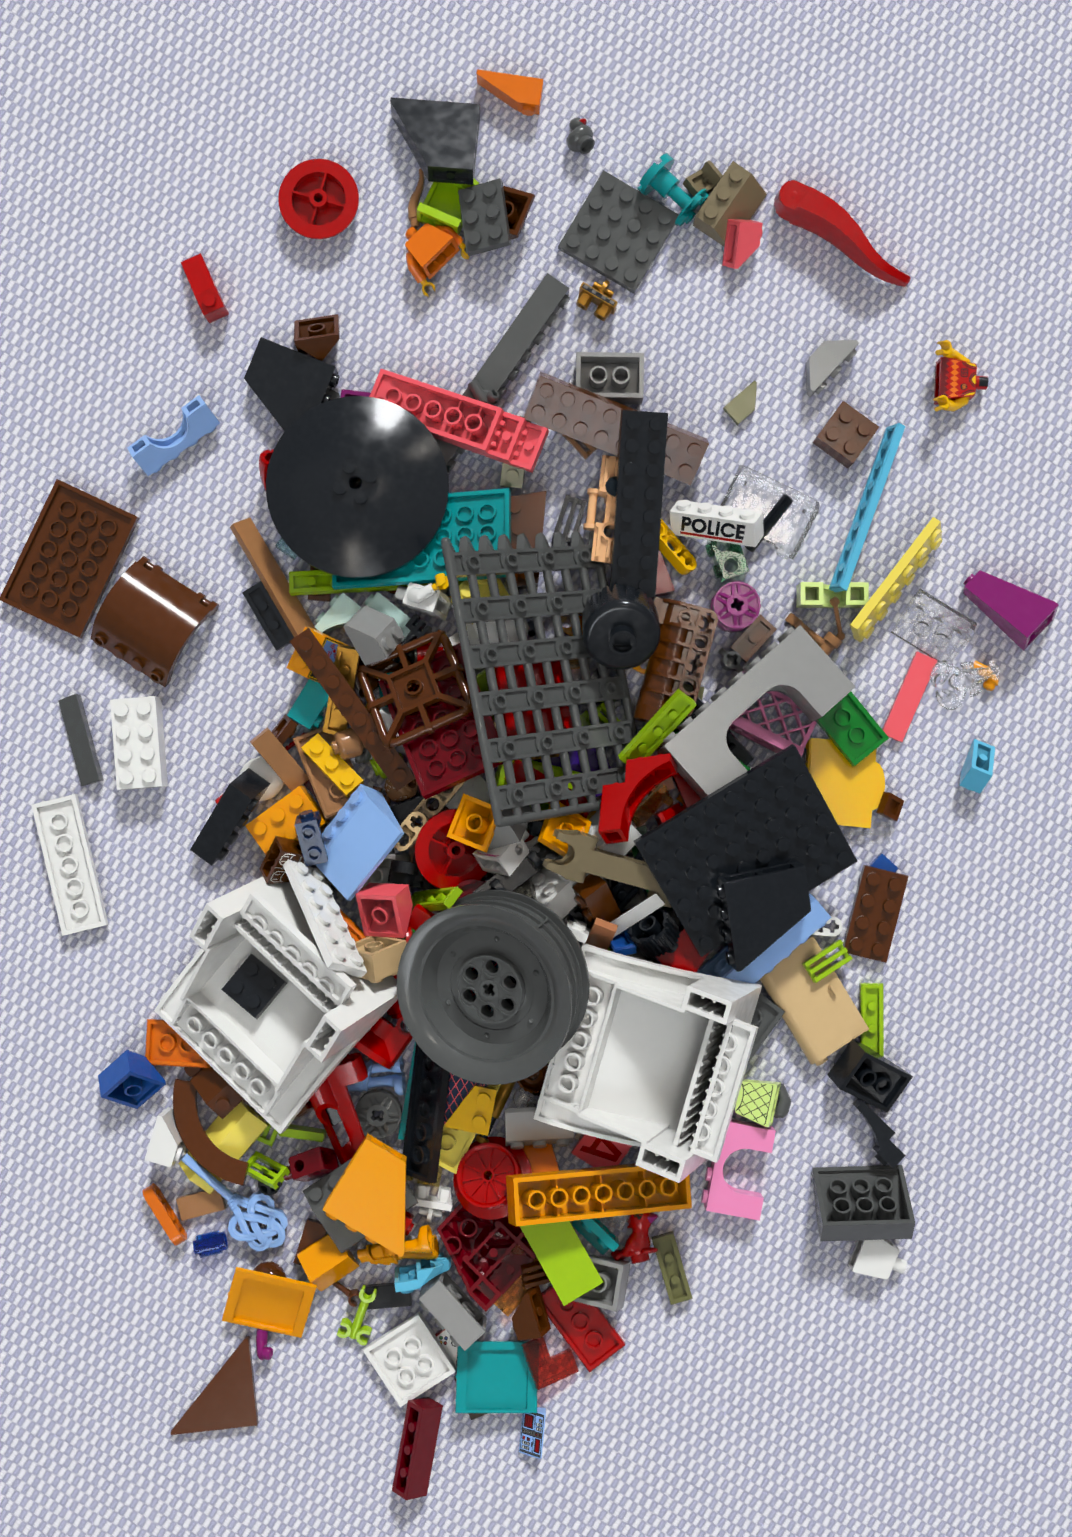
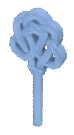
M188 1153L184 1154L181 1161L227 1200L230 1210L233 1211V1215L228 1223V1231L231 1237L238 1241H246L250 1248L255 1251H264L267 1248H276L283 1244L285 1228L288 1225L287 1215L283 1210L275 1207L274 1198L271 1195H264L261 1191L254 1192L248 1199L243 1197V1195L233 1194ZM240 1206L247 1208V1211L242 1210ZM247 1221L250 1222L252 1231L250 1230ZM237 1222L240 1226L241 1231L236 1228ZM259 1223L265 1224L266 1228H261Z

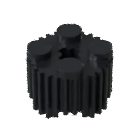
M660 907L627 929L631 940L649 959L656 958V956L660 957L661 954L665 955V952L673 953L678 948L677 942L679 941L678 938H680V927L663 907Z

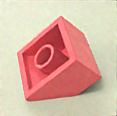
M368 883L355 894L364 936L406 937L413 907L409 884Z

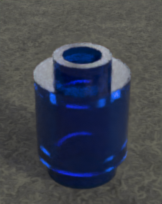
M217 1230L197 1235L196 1240L193 1241L195 1255L199 1254L200 1258L223 1253V1250H227L228 1242L225 1231L219 1232Z

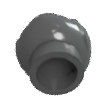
M573 118L570 121L569 128L571 133L566 139L570 150L582 154L589 153L595 145L593 131L586 125L587 121L585 118Z

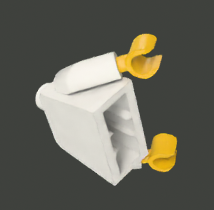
M444 573L435 575V584L430 583L423 586L411 582L407 588L398 586L395 593L396 599L403 600V604L408 608L446 621L451 606V596H447V594L440 591L449 587L448 578Z

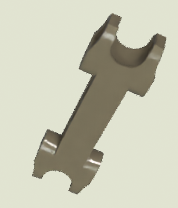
M554 830L553 836L567 843L568 852L559 860L544 859L542 865L546 869L561 875L567 880L584 883L586 874L589 873L647 889L649 891L646 899L657 894L665 903L664 906L671 908L645 861L596 848L599 838L578 830Z

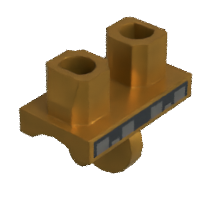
M605 280L602 285L595 281L592 287L583 282L579 288L576 305L583 310H587L591 302L598 305L594 315L598 319L605 321L610 313H615L618 302L611 299L615 292L608 289L610 282Z

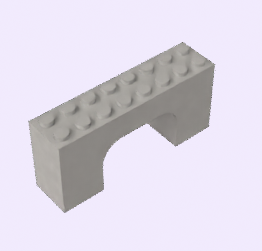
M801 625L796 629L791 626L777 638L780 642L779 644L774 641L761 653L762 659L757 656L744 668L745 674L742 671L739 672L727 683L730 686L728 689L725 686L722 687L710 698L713 701L711 704L708 701L694 712L696 715L694 719L691 717L687 718L677 727L679 730L677 734L672 732L663 740L662 747L658 751L661 754L671 753L677 765V772L701 799L747 772V769L728 748L726 740L727 731L732 722L766 692L778 691L786 694L813 722L823 717L855 688V685Z

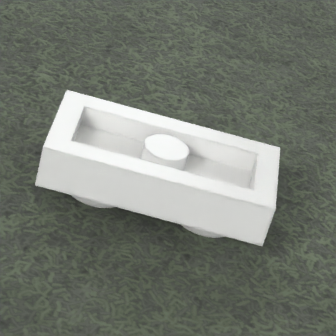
M574 919V922L569 920L567 926L577 941L585 944L590 929L586 927L587 924L578 919Z

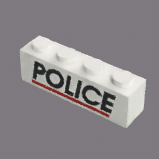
M678 500L669 511L671 531L678 536L756 547L764 536L763 512L754 511L753 509L732 508L731 506Z

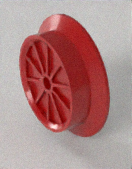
M311 159L296 165L287 173L279 189L278 202L280 212L292 230L307 238L326 239L338 235L351 224L358 210L359 193L353 177L344 167L326 159Z
M457 809L445 810L431 817L421 828L415 843V860L419 871L428 882L438 888L456 887L459 883L468 879L480 881L487 873L483 871L473 855L477 850L476 848L446 837Z
M492 1136L488 1137L489 1143L475 1141L470 1145L458 1165L457 1174H454L453 1177L454 1190L460 1204L472 1215L487 1220H496L508 1216L506 1176L532 1173L530 1161L522 1149L513 1150L510 1149V1146L505 1147V1138Z

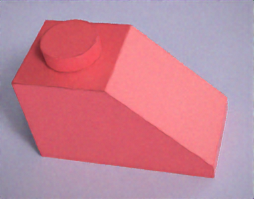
M728 219L723 266L738 269L760 246L763 223L753 220Z

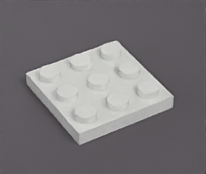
M420 1311L363 1349L364 1354L400 1407L408 1403V1400H413L457 1370L456 1365Z

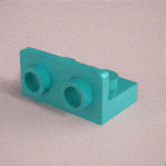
M598 1218L571 1222L572 1226L602 1255L609 1249L614 1252L620 1246L618 1238Z

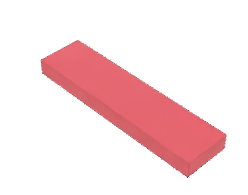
M918 651L915 652L882 728L889 738L903 742L938 660Z

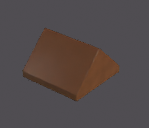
M503 186L510 238L512 240L519 237L535 195Z

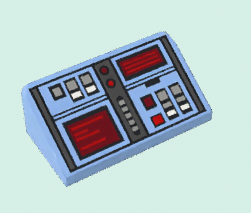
M537 1407V1413L522 1414L520 1453L542 1459L546 1408Z

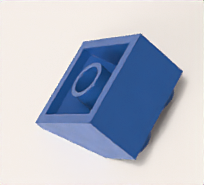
M129 1050L122 1053L98 1075L101 1098L138 1109L166 1085L165 1079L145 1056Z

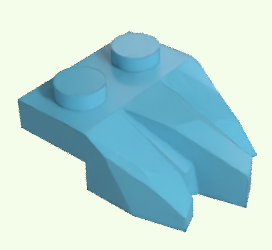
M439 1252L437 1259H416V1264L395 1267V1291L408 1294L421 1288L429 1280L450 1269L451 1257H444V1252Z

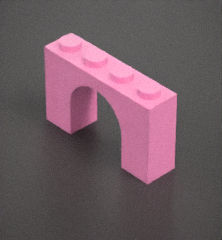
M731 1119L719 1161L717 1163L711 1162V1167L706 1169L705 1180L708 1181L707 1190L703 1189L701 1203H704L706 1211L760 1221L764 1199L762 1194L730 1186L724 1180L723 1166L728 1156L740 1149L772 1153L776 1133L773 1126L765 1127L757 1123Z

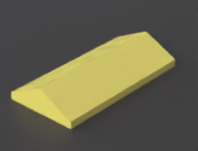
M242 1100L223 1119L218 1116L205 1132L221 1151L240 1160L269 1124ZM188 1151L187 1153H188L194 1160H196V1159L191 1155V1153ZM180 1161L178 1163L190 1181L208 1194L214 1191L208 1183L184 1162ZM212 1174L218 1181L222 1182L223 1179Z

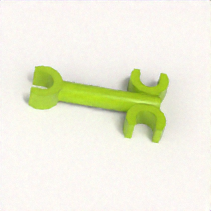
M364 1284L359 1292L361 1301L353 1323L348 1318H342L340 1325L347 1329L339 1328L337 1332L338 1337L346 1338L349 1336L351 1339H356L363 1346L367 1345L369 1338L362 1336V1334L370 1335L372 1328L367 1325H361L369 1303L373 1302L377 1295V1289L375 1288L371 1295H367L365 1293L366 1285Z

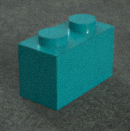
M309 679L287 716L312 731L315 727L318 729L325 718L322 715L327 708L329 695L319 682Z

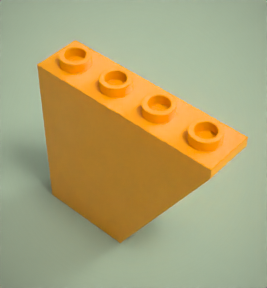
M367 1133L322 1209L330 1219L340 1220L345 1223V1227L350 1231L362 1233L370 1243H378L389 1254L393 1256L397 1254L400 1257L403 1256L405 1251L407 1156Z

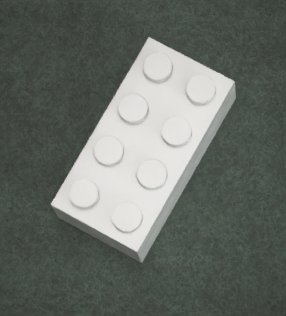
M149 696L110 700L117 790L167 787L168 779L161 698Z

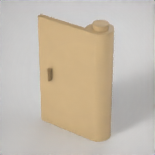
M812 936L805 943L795 948L790 956L781 960L770 973L760 978V981L773 1003L785 1011L782 1018L809 1063L819 1066L828 1060L827 1057L869 1030L835 971L817 983H814L802 963L822 951L814 936ZM826 956L809 965L811 969L826 960ZM830 963L821 968L820 970H818L817 972H815L814 974L818 975L825 969L829 968L831 966Z

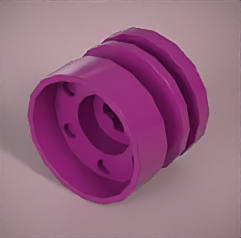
M740 581L729 582L722 586L711 599L709 609L717 614V627L730 633L740 632L750 626L758 617L761 608L760 597L756 590L749 584ZM734 601L736 602V604H741V607L738 609V611L736 608L731 607Z

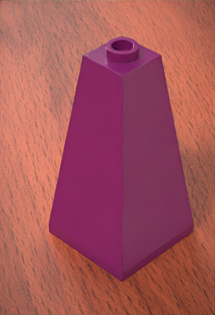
M981 570L976 575L971 574L963 583L965 585L963 594L1023 651L1054 620L1059 604Z

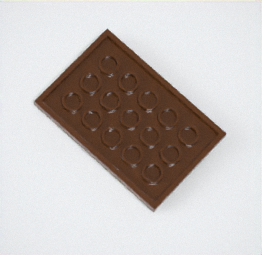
M56 479L0 596V601L82 639L140 518Z

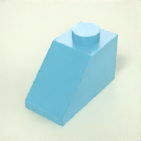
M976 739L973 740L961 770L959 786L979 794L982 792L993 775L994 746Z

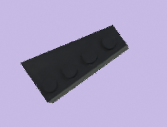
M250 768L228 785L190 851L211 866L218 860L222 861L229 853L228 846L236 841L239 836V830L248 822L249 815L260 802L259 800L271 783Z

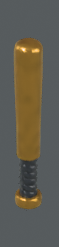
M516 1082L500 1085L495 1099L488 1136L496 1119H499ZM478 1134L475 1138L479 1143H489L488 1136Z

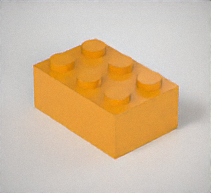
M298 786L246 824L245 827L266 855L275 836L299 841L294 826L299 813L305 810L319 811L321 815L320 829L327 825L330 820H325L321 808L305 786Z

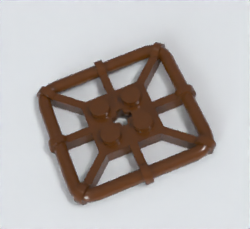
M439 629L438 631L428 633L404 645L400 643L386 659L366 666L364 664L359 665L357 669L359 672V682L367 701V711L372 715L379 738L384 743V747L389 749L403 745L427 733L431 735L435 733L436 729L473 712L469 688L463 674V665L459 664L452 643L443 630ZM431 642L424 658L409 665L406 653ZM440 644H442L451 667L434 674L431 663ZM397 657L400 658L403 666L402 669L391 674L372 669ZM371 676L387 682L391 693L375 700L368 677ZM454 676L463 700L441 693L438 682ZM413 684L420 686L416 692H409ZM441 701L460 709L430 721L426 707ZM395 702L398 712L387 733L379 710ZM419 711L424 725L396 737L405 717Z

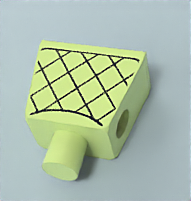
M744 1079L736 1101L735 1113L765 1127H770L773 1124L781 1083Z

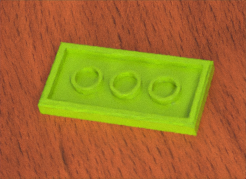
M570 1221L520 1226L563 1306L604 1283Z

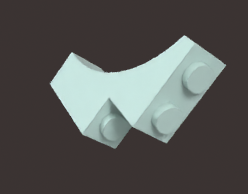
M379 592L376 595L371 594L364 604L394 618L402 629L404 637H407L410 630L405 625L411 618ZM344 593L340 596L337 594L329 604L331 606L326 613L322 612L316 619L317 625L315 628L327 634L330 631L343 627L361 607Z

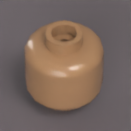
M352 728L336 732L334 741L331 742L334 755L339 754L343 760L362 755L363 749L366 748Z

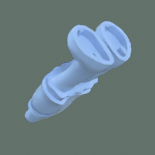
M402 1055L391 1070L379 1063H374V1060L369 1062L365 1060L364 1063L368 1070V1077L361 1082L347 1085L348 1091L368 1092V1089L375 1087H393L396 1094L405 1095L406 1080L405 1073L403 1072L404 1062ZM380 1072H394V1073H396V1074L386 1075V1076H377V1077H372V1076H371L373 1073H380Z

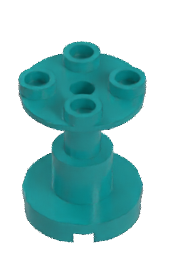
M665 153L660 157L662 160L660 164L654 162L640 180V186L637 189L644 196L654 189L664 199L669 196L683 209L675 220L676 226H682L684 223L688 224L695 217V209L699 205L702 206L709 195L705 188L700 190L693 198L686 194L678 186L680 181L670 172L674 159L668 153Z

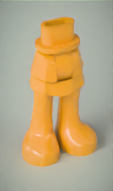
M423 1225L419 1228L417 1238L405 1241V1251L402 1257L397 1254L396 1256L389 1254L378 1243L373 1245L367 1244L365 1249L357 1250V1257L361 1263L370 1262L376 1265H391V1263L398 1265V1260L401 1259L432 1260L437 1259L439 1255V1243L435 1234L432 1235L430 1225Z

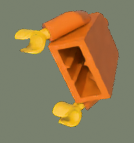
M427 223L419 230L415 227H410L406 231L405 236L408 241L405 243V247L408 250L406 254L408 270L417 283H421L423 294L429 297L425 292L427 286H431L434 292L436 291L434 284L427 282L426 278L431 279L460 249L461 256L464 259H469L470 256L464 251L466 247L463 238L450 226H432Z

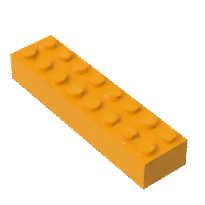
M633 1163L507 1175L508 1222L517 1227L692 1208L690 1174L680 1183H677Z

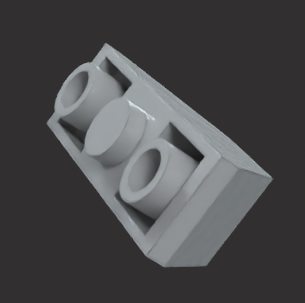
M857 340L824 341L808 358L805 365L806 389L809 397L815 392L819 394L827 386L825 381L830 376L834 378L842 370L840 365L843 361L849 362L856 355L857 351L855 348L859 344Z

